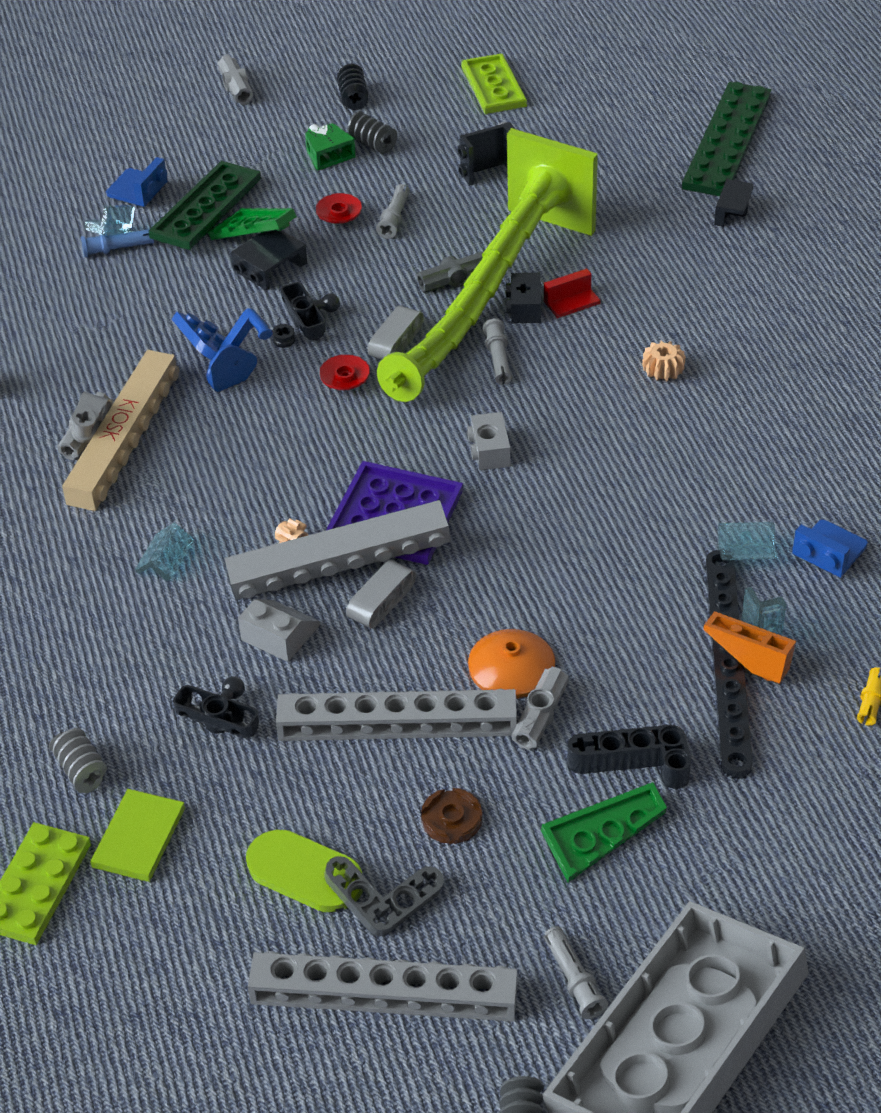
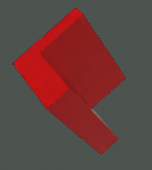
M588 269L544 282V303L556 318L599 305L601 300L591 289L592 274Z

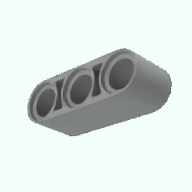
M398 305L370 339L368 355L382 360L390 353H402L421 329L424 320L423 313Z
M388 560L352 597L347 605L346 616L371 629L375 628L413 587L416 572L393 560Z

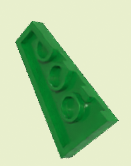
M241 208L212 228L208 234L211 240L276 229L280 231L290 226V221L297 216L293 208Z
M652 782L542 824L541 832L567 882H570L664 815L667 806Z

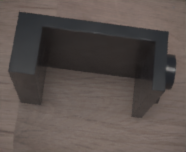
M511 122L460 135V145L457 147L460 157L458 172L460 177L464 178L469 186L474 185V172L503 164L507 168V133L511 128L515 129Z
M277 229L261 232L231 252L233 270L238 275L245 277L266 291L270 289L268 273L287 260L299 267L307 264L306 244Z

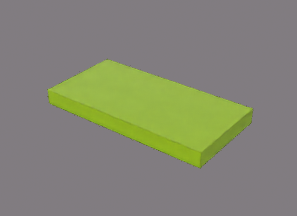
M503 53L461 61L462 69L485 114L527 107V99Z

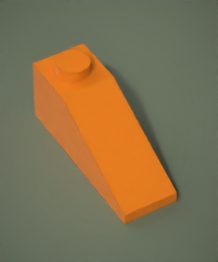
M715 611L704 624L703 630L752 674L758 675L767 681H774L780 684L789 671L796 645L795 640Z

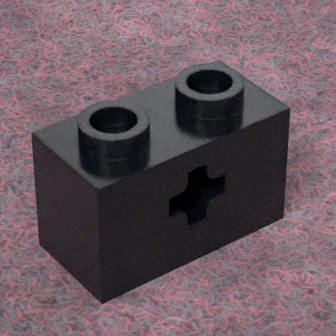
M511 273V283H506V298H511L506 299V313H511V323H541L540 273Z

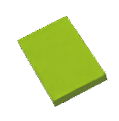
M127 788L90 861L92 868L150 882L185 810L184 802Z

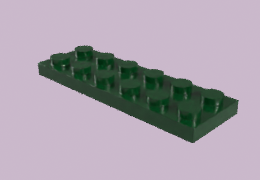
M220 161L149 229V238L178 246L182 249L191 250L261 180V171Z

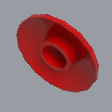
M345 193L325 196L316 205L318 217L334 224L352 221L362 211L360 200L353 195Z
M338 355L329 358L322 364L319 376L322 382L329 388L350 390L361 386L367 381L370 367L365 360L358 356Z

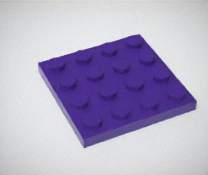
M362 461L326 531L438 500L441 502L448 523L462 495L463 483ZM436 547L422 549L413 554H404L395 558L428 565Z

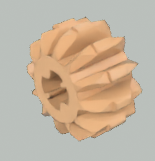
M661 340L659 344L651 343L650 347L645 348L643 353V370L647 372L648 377L655 376L656 381L664 379L667 382L669 378L677 379L679 374H683L686 358L685 351L681 350L680 345H673L672 341L664 343Z

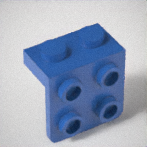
M156 157L144 171L133 168L126 169L106 190L107 196L145 207L168 182L165 160Z
M822 519L812 529L802 524L796 529L792 554L841 578L867 548L868 542L866 539Z

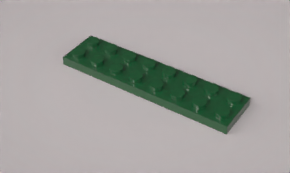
M740 82L728 83L682 181L683 190L720 197L726 180H734L771 98L772 89L762 86L745 85Z

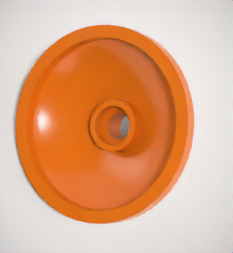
M504 629L484 636L473 646L468 659L470 676L481 690L516 689V699L528 697V694L536 688L544 670L552 666L555 667V656L549 644L538 635L519 629Z

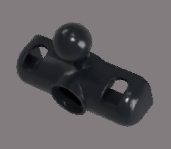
M294 282L281 287L282 300L293 317L294 325L300 328L307 339H320L325 333L326 325L325 319L319 310L323 309L331 313L337 311L340 306L339 297L328 293L320 300H313L300 282Z
M231 676L225 679L222 685L223 692L220 695L191 685H185L180 688L173 698L174 709L178 715L186 716L191 720L205 724L206 729L211 733L228 732L248 739L255 735L259 727V715L256 708L231 700L241 697L244 693L245 685L239 677ZM192 692L198 693L201 696L200 707L191 704ZM244 710L251 712L254 716L249 724L243 722Z

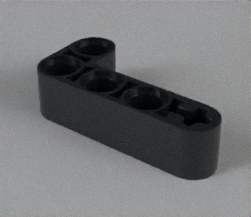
M662 725L576 734L568 741L567 765L572 772L577 774L659 766L664 784L672 789H680L689 782L691 756L684 730L676 725Z

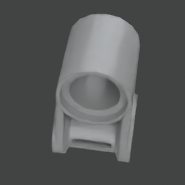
M85 391L82 393L72 415L74 425L71 434L76 441L82 443L90 442L108 413L110 400Z

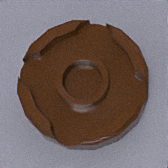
M453 788V791L438 790L430 795L422 805L421 822L423 828L432 839L441 843L457 844L465 842L475 836L482 826L483 812L479 800L472 793L461 788Z

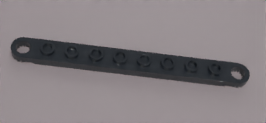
M714 550L707 555L705 566L709 618L715 611L740 620L734 558L727 551ZM716 560L717 562L721 560L720 562L724 561L723 563H726V565L717 566L714 563ZM711 637L721 768L728 777L732 776L731 778L733 779L735 777L737 779H740V777L745 778L751 772L753 759L744 666ZM732 758L734 760L738 758V760L741 759L744 765L735 767L729 761H732Z

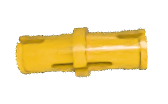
M878 667L870 669L867 685L863 688L860 696L862 703L857 720L862 724L864 717L867 716L865 723L867 726L876 723L878 709L881 705V677H878L880 671Z

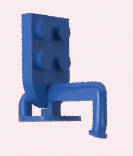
M250 308L242 313L227 337L217 332L218 327L208 320L202 322L191 313L185 315L176 312L172 318V321L193 346L210 359L206 377L209 385L216 392L244 382L255 369L257 357L252 352L239 348L253 326L256 328L258 337L262 340L269 339L273 335V331L269 329L266 322L255 310Z

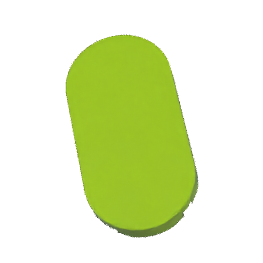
M272 830L259 835L251 842L246 852V863L249 873L257 883L322 912H336V909L348 908L325 881L324 873L330 859L336 856L346 857L362 873L360 866L352 858L287 830ZM334 868L333 875L335 877L341 875L344 878L346 870ZM346 880V885H345V888H344V889H347V887H348V885H349V883L347 882V880ZM356 889L351 893V897L355 902L358 901L363 890Z

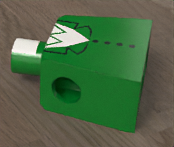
M330 123L322 127L313 124L305 133L306 150L317 171L356 158L354 138L335 124Z

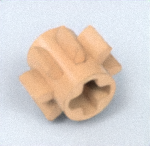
M289 518L288 522L283 521L278 525L275 531V539L282 543L308 536V533L304 531L307 525L299 520L295 521Z

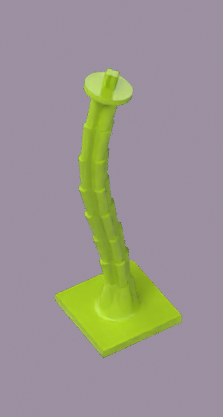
M513 128L507 133L508 210L512 212L500 225V231L482 253V260L464 283L463 290L445 311L446 315L426 334V338L407 352V354L393 352L386 355L379 362L377 378L381 388L389 397L397 401L408 402L414 400L423 391L425 385L424 376L431 369H436L449 352L458 347L470 327L477 323L490 297H494L508 268L512 267L525 240L531 237L540 220L590 236L593 235L596 231L598 153Z

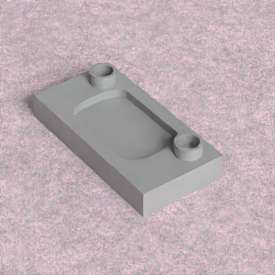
M689 901L542 1094L547 1112L712 1113L809 974L805 948Z

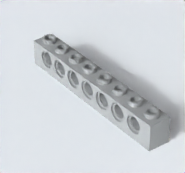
M516 689L278 694L276 726L279 741L512 736L517 725Z
M267 951L265 953L254 952L248 981L250 1003L254 1005L515 1022L517 969H510L505 966L479 967L472 964L447 965L440 962L415 963L402 959L384 961L370 957L352 959L338 955L321 957L311 956L306 953L289 955L279 954L274 951ZM284 976H290V977L287 978V979H280L281 977H284ZM322 978L320 981H313L314 979ZM350 980H355V981H356V982H354V983H346L347 981H350ZM383 982L389 983L387 985H378ZM416 984L422 985L421 987L417 988L411 987ZM446 987H455L451 990L444 989ZM479 989H488V991H485V992H480V991H477V990H479Z

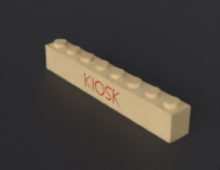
M146 350L62 485L66 505L96 511L101 501L103 502L106 499L107 491L112 483L116 482L121 468L127 464L133 448L137 447L142 433L148 429L151 418L158 412L160 403L164 397H167L172 383L178 379L179 367L176 364L175 355Z

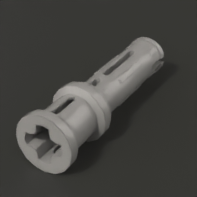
M404 184L396 186L389 207L382 212L381 221L376 226L377 233L385 239L393 238L397 233V226L401 223V211L410 193L408 187L403 191Z
M490 319L482 327L483 333L487 336L485 345L491 352L496 382L502 385L501 377H504L505 384H508L512 376L505 350L508 344L507 337L503 334L505 326L499 319Z
M560 926L548 929L543 938L567 978L569 994L576 998L580 1005V1014L584 1019L596 1018L608 1008L609 1003L606 997L600 995L595 986L596 980L594 976L586 972L581 965L563 929Z

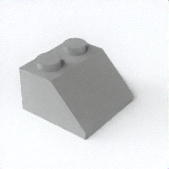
M254 599L238 617L242 641L287 662L290 661L320 626L319 620L275 600Z

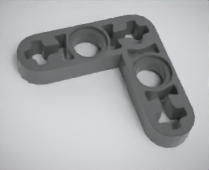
M336 856L330 859L324 873L325 881L366 929L376 936L389 934L433 900L440 893L444 882L443 875L437 868L425 866L386 896L382 897L358 868L346 857ZM334 868L337 870L345 869L344 878L341 875L335 877L333 875ZM424 878L426 880H435L433 887L427 885L421 890L420 894L417 890L422 886ZM346 880H347V882L349 883V885H348L347 889H344V888H345V885H346ZM356 889H362L367 892L369 899L364 903H358L352 899L351 893ZM401 894H407L413 899L414 904L409 908H403L396 902V897ZM391 908L392 913L388 915L385 924L382 922L376 924L374 922L376 914L379 917H383Z

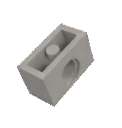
M502 412L471 415V426L467 427L468 442H473L471 444L472 460H477L479 470L510 467V444Z

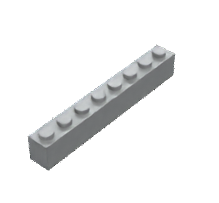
M438 500L224 559L235 599L238 600L250 598L267 591H276L289 585L306 583L311 579L332 576L337 572L348 569H358L363 565L374 562L387 561L396 556L413 554L422 549L439 547L444 543L451 542L449 526L441 502Z

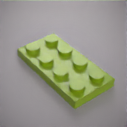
M33 822L0 880L1 936L33 945L38 944L91 846L90 837Z

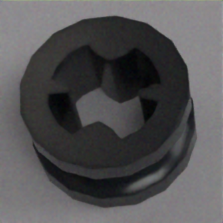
M280 324L273 328V343L275 346L287 348L295 343L294 328L292 326Z

